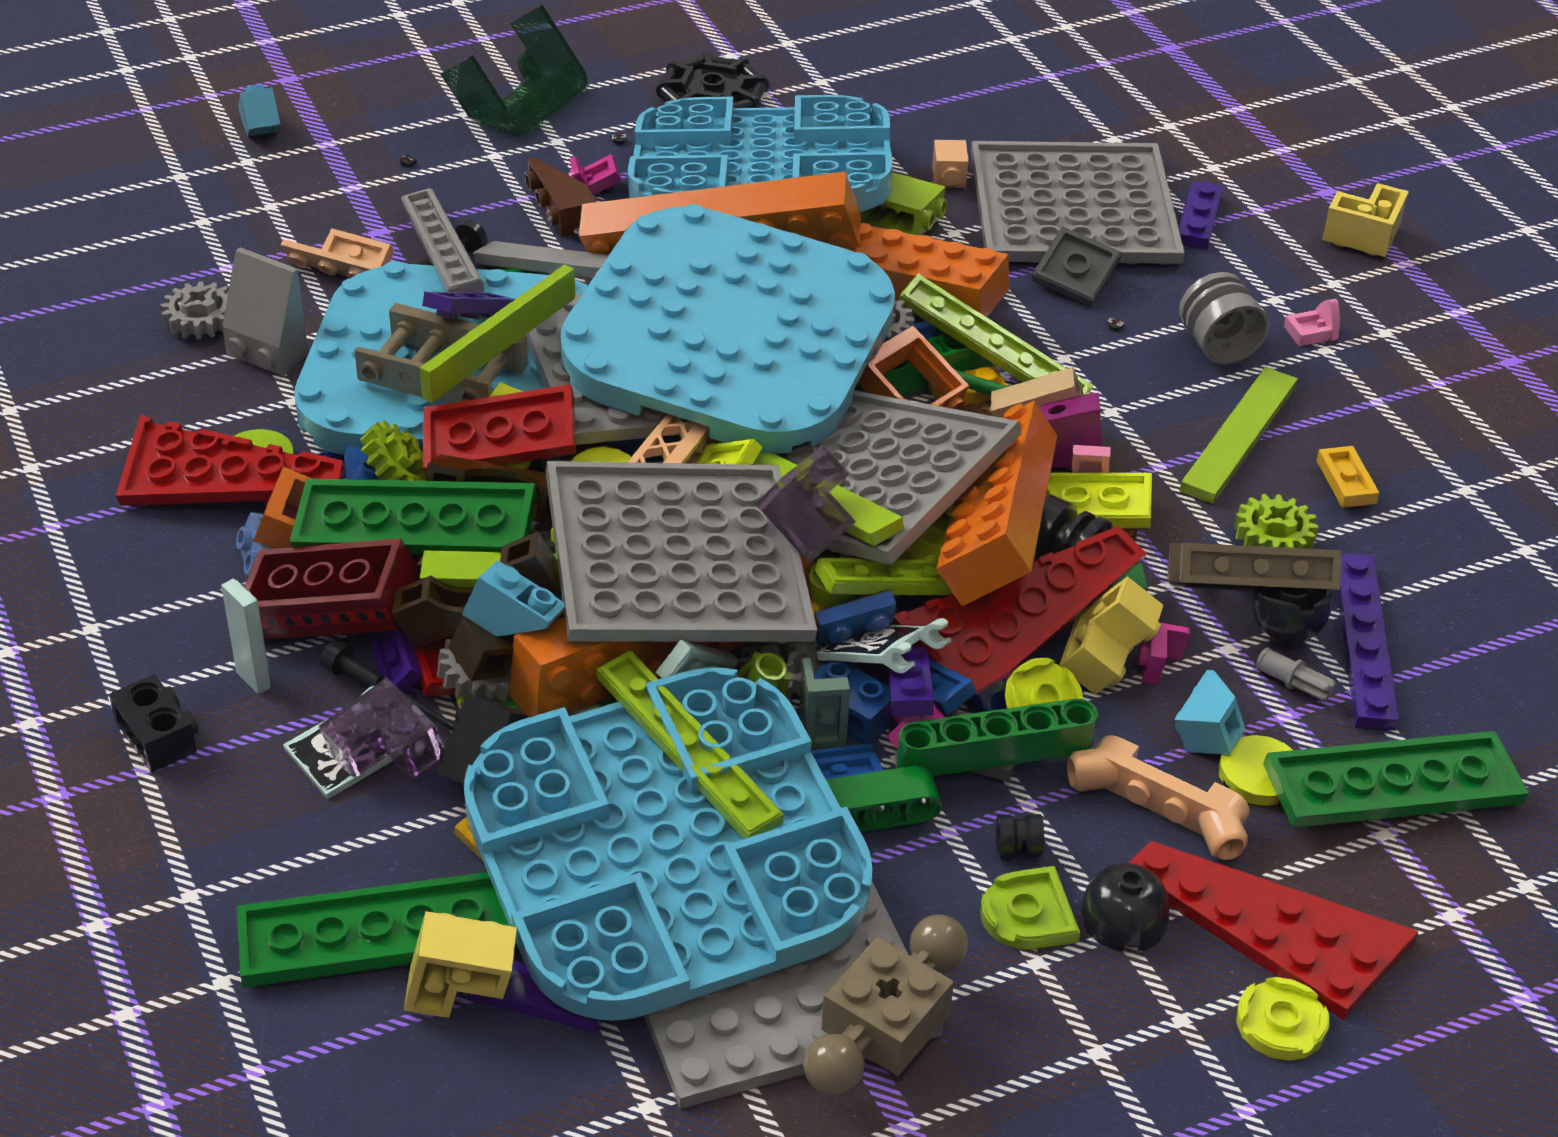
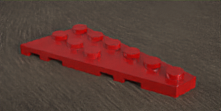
M140 415L117 489L116 498L120 506L269 501L283 467L312 479H345L346 471L343 460L308 452H301L295 455L283 452L281 446L269 444L267 448L253 445L250 439L205 429L193 432L182 429L181 424L168 421L166 425L153 423L151 417Z
M1120 526L1076 542L1075 546L1055 554L1051 552L1039 557L1037 561L1033 562L1030 573L964 606H961L954 594L941 599L938 597L925 602L924 606L909 612L905 610L895 614L893 623L895 625L927 626L939 618L948 621V626L938 630L943 638L950 637L952 642L941 649L932 648L921 640L914 644L919 647H928L929 659L973 681L977 693L967 701L974 706L1138 565L1147 553Z
M1153 841L1149 842L1128 862L1151 870L1161 879L1170 897V907L1275 976L1296 980L1310 987L1318 995L1317 1000L1322 1006H1326L1328 1011L1342 1020L1348 1017L1415 943L1419 932Z

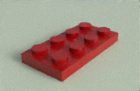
M571 384L424 407L423 469L425 473L427 463L440 454L499 465L576 454L575 405Z

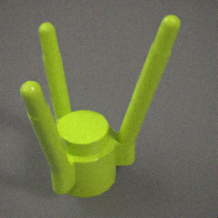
M754 652L750 661L737 671V677L744 678L748 674V680L757 683L759 678L769 682L778 688L786 698L792 674L786 672L787 667L781 657L773 653L761 654L759 652Z

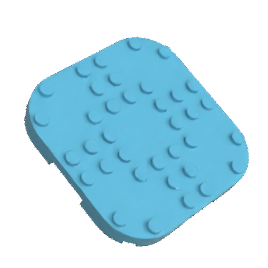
M795 95V107L734 108L733 97L684 98L665 102V105L658 107V112H656V108L650 107L642 112L636 121L634 154L630 156L628 165L630 198L845 171L860 212L885 204L892 193V152L890 147L889 113L883 106L877 103L872 104V108H870V104L864 102L863 98L844 95Z
M697 204L661 209L640 216L638 220L627 228L567 316L561 329L562 370L565 369L569 374L570 384L577 391L600 404L640 416L645 407L709 426V438L724 443L755 439L763 447L760 451L762 453L792 452V446H799L805 442H808L811 447L819 444L828 438L841 423L853 400L854 388L872 354L877 355L890 330L895 301L894 287L884 270L864 253L854 252L800 236L796 233L776 229L762 223L706 209Z
M391 261L384 266L364 271L344 280L334 293L297 380L294 392L298 424L303 433L308 432L313 436L315 445L327 451L345 455L348 446L360 449L365 446L360 441L364 433L376 422L380 424L385 420L389 426L393 423L397 424L400 432L403 433L406 430L413 435L420 443V450L423 451L424 407L447 403L437 400L431 403L418 395L358 380L354 350L358 346L374 351L381 349L391 337L389 310L395 303L436 313L437 309L422 306L424 291L446 292L433 266L403 264L399 261ZM476 269L482 279L484 292L510 298H518L549 276L544 274L506 272L500 269ZM575 280V294L584 293L588 285ZM458 315V319L481 324L488 319L487 317L480 316L479 319H472L461 317ZM404 343L394 356L411 360L421 347ZM528 344V366L522 373L503 368L492 382V392L499 382L523 392L545 388ZM436 352L432 358H434L441 352ZM487 364L483 365L481 368H479L471 375L478 377V375L481 373V371L485 368ZM533 460L529 467L538 466L537 460Z
M715 667L689 670L645 683L650 701L654 709L657 707L661 715V723L665 731L672 738L684 764V773L619 702L572 716L568 715L565 707L532 716L500 729L480 746L481 753L473 765H468L464 781L465 806L469 828L509 926L517 927L515 941L526 968L537 987L555 1004L574 1014L598 1020L637 1018L824 955L843 944L861 924L868 908L872 882V861L867 844L847 806L843 808L839 806L811 753L812 741L792 704L776 687L761 678L755 683L748 679L737 677V670ZM665 686L683 705V708L700 723L698 741L704 750L712 752V747H720L732 758L709 766L722 767L721 774L730 772V766L739 765L784 814L783 824L771 831L743 839L696 788V780L699 776L690 767L694 766L657 691V687ZM706 730L718 744L707 742L703 737V731ZM705 767L700 768L710 778L711 772H708Z

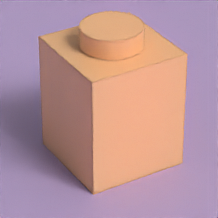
M934 140L932 160L934 184L945 186V188H966L968 171L966 140Z

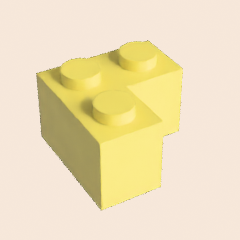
M1379 183L1376 184L1370 199L1337 191L1328 210L1322 240L1331 242L1339 247L1361 250L1369 255L1386 257L1401 225L1409 191Z
M1127 576L1076 617L1059 666L1061 668L1064 666L1074 674L1077 681L1093 694H1097L1108 685L1111 687L1115 686L1125 675L1126 668L1124 664L1134 646L1142 640L1145 642L1151 640L1161 626L1158 621L1163 604Z
M425 911L410 965L404 1011L449 1018L457 991L503 999L512 972L517 927L501 925L493 921L484 922L456 917L448 913L439 914Z

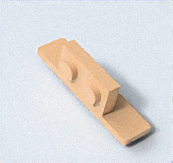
M332 228L322 249L283 239L280 245L288 256L289 262L298 267L305 268L308 265L318 268L321 272L330 276H335L337 273L348 276V278H352L364 271L384 266L390 262L394 253L391 244Z

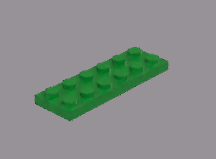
M306 479L290 544L292 547L402 538L410 554H423L424 550L501 552L502 546L529 535L537 490L535 483Z
M1495 731L1269 752L1266 754L1263 762L1292 828L1520 805L1525 803L1529 795L1526 786Z
M488 872L237 905L242 988L411 964L425 911L439 914L448 913L456 917L484 922L493 921L509 926V923Z

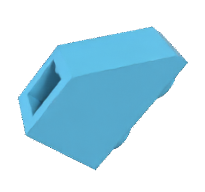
M253 85L245 88V92L240 94L238 111L247 137L278 132L280 120L272 87L264 89L263 85Z
M497 560L478 578L462 615L494 636L499 637L546 629L564 612L565 606L564 602L556 598L552 592L539 587L520 575L513 567Z
M1206 670L1181 711L1177 713L1175 729L1181 737L1185 752L1230 755L1246 729L1233 693L1214 670Z

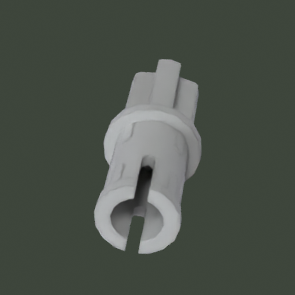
M1268 647L1261 652L1256 662V669L1285 682L1286 688L1290 690L1297 688L1322 701H1326L1332 696L1336 685L1333 679L1306 667L1304 661L1299 659L1295 662Z

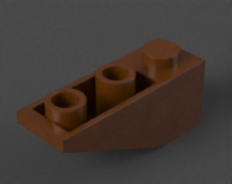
M535 157L528 158V172L524 174L527 189L534 192L537 205L545 210L549 225H554L561 237L573 235L574 229L580 228L582 204L597 202L586 184Z

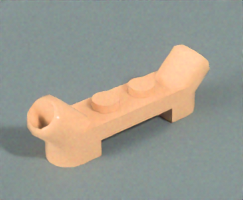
M1114 735L1103 737L1095 749L1074 751L1067 762L1068 780L1071 787L1077 792L1105 788L1137 805H1141L1168 818L1172 822L1203 835L1211 855L1216 859L1231 860L1237 858L1245 850L1248 844V835L1243 824L1250 815V808L1247 801L1235 791L1214 782L1208 792L1203 791L1138 760L1139 746Z

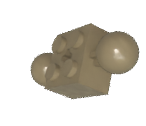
M941 914L930 915L922 919L915 926L910 937L911 956L883 939L876 937L826 992L823 997L821 1030L827 1034L811 1043L805 1053L803 1062L805 1076L814 1089L830 1096L843 1095L853 1090L860 1082L864 1073L865 1063L863 1055L896 1076L903 1072L950 1016L954 981L941 973L957 968L965 959L968 951L967 934L957 920Z

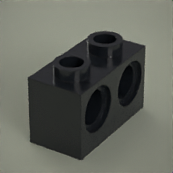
M155 674L109 693L115 723L151 773L197 752L194 735L199 730L193 715L188 710L185 712L181 710L178 697L171 686L164 687Z

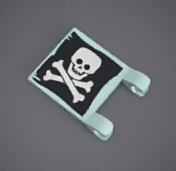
M939 618L927 626L888 625L878 632L865 631L854 634L843 642L831 643L817 652L818 660L881 663L897 673H905L915 666V662L905 661L901 654L910 651L912 644L921 640L932 648L941 649L952 642L950 637L943 638L939 634L938 630L948 626L946 619Z
M377 686L368 688L351 706L283 744L285 751L327 800L397 758L412 756L423 748V744L419 740L420 731L414 725L408 724L404 726L388 742L369 721L368 718L378 717L388 709L387 703L383 700L385 694Z

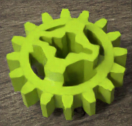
M383 420L380 424L376 422L364 433L360 441L365 446L361 448V451L368 455L366 463L375 467L377 470L375 475L380 480L425 481L426 473L423 469V452L419 448L420 443L408 431L405 430L402 433L397 424L393 423L389 426Z
M1262 494L1260 501L1251 497L1248 499L1247 505H1240L1239 512L1236 514L1234 529L1237 530L1236 539L1244 540L1243 546L1312 549L1318 531V525L1315 524L1316 515L1307 514L1309 508L1307 505L1297 507L1295 505L1296 499L1294 498L1288 502L1282 501L1280 494H1277L1275 499H1269L1266 494Z

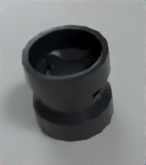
M997 814L995 840L998 857H1013L1015 853L1024 852L1029 857H1042L1044 852V824L1042 815L1027 814L1023 819L1014 818L1011 814Z

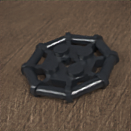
M703 52V56L682 62H670L666 67L667 72L663 79L656 85V92L659 97L665 98L667 101L694 97H733L734 108H759L763 93L769 89L770 85L768 78L760 75L750 66L749 60L741 57L737 60L712 56L710 52ZM744 89H752V90H751V92H747V91H745ZM682 92L684 96L680 97L677 93Z

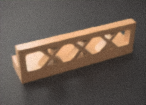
M667 414L628 462L646 463L645 458L662 455L663 463L695 464L706 445L715 444L717 440L709 438V426L693 421L682 422L680 417ZM679 434L682 439L679 442L665 444L663 436Z

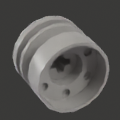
M1217 272L1197 280L1187 289L1179 305L1178 313L1182 324L1188 329L1189 334L1195 338L1197 345L1204 355L1213 363L1226 365L1237 363L1249 357L1262 345L1268 335L1270 323L1266 312L1252 297L1251 292L1246 288L1242 280L1235 274Z

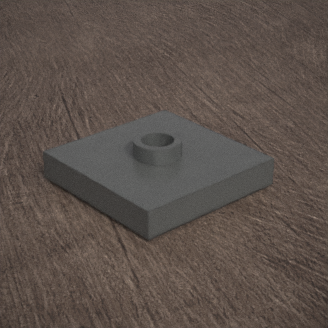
M1062 226L1033 272L1031 281L1092 307L1119 263L1122 252Z

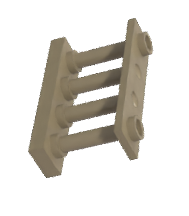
M395 303L389 310L391 337L381 349L374 351L358 346L354 350L357 378L360 381L422 397L420 367L427 363L436 352L444 351L480 324L462 319L443 318L436 316L434 312ZM523 336L486 363L487 365L478 377L468 376L438 398L437 401L453 403L489 397L492 393V382L503 368L522 373L528 366L527 336ZM404 343L421 347L411 360L394 356Z
M1169 543L1167 581L1340 590L1342 550Z

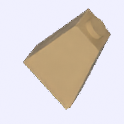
M1074 367L992 391L991 407L989 408L992 416L1002 418L1008 409L1017 404L1025 406L1035 400L1041 410V406L1045 403L1081 396L1084 393Z

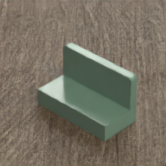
M808 657L801 660L799 716L812 741L811 748L846 746L850 696L848 677L814 679L811 659Z

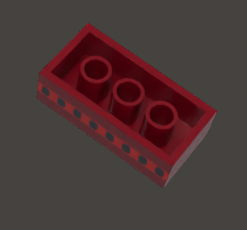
M402 538L261 549L258 551L244 588L258 601L264 640L398 631L400 626L391 615L395 591L398 588L415 582L419 569Z

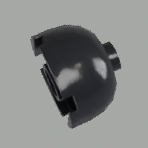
M1254 586L1252 612L1258 627L1267 635L1275 638V641L1279 644L1293 646L1297 645L1299 641H1306L1318 635L1322 631L1330 617L1333 593L1327 595V589Z
M1113 864L1094 875L1084 892L1081 909L1084 917L1083 925L1086 932L1097 943L1112 950L1123 951L1124 946H1139L1138 951L1147 950L1160 942L1167 931L1170 897L1161 879L1151 870L1138 864Z

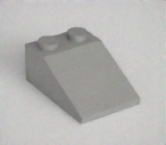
M241 247L236 250L222 325L226 353L228 355L284 376L309 354L297 268Z

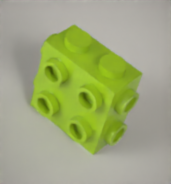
M892 172V193L890 197L886 200L885 204L860 212L861 221L884 229H897L903 233L921 236L927 230H931L933 224L939 218H943L946 212L945 186Z

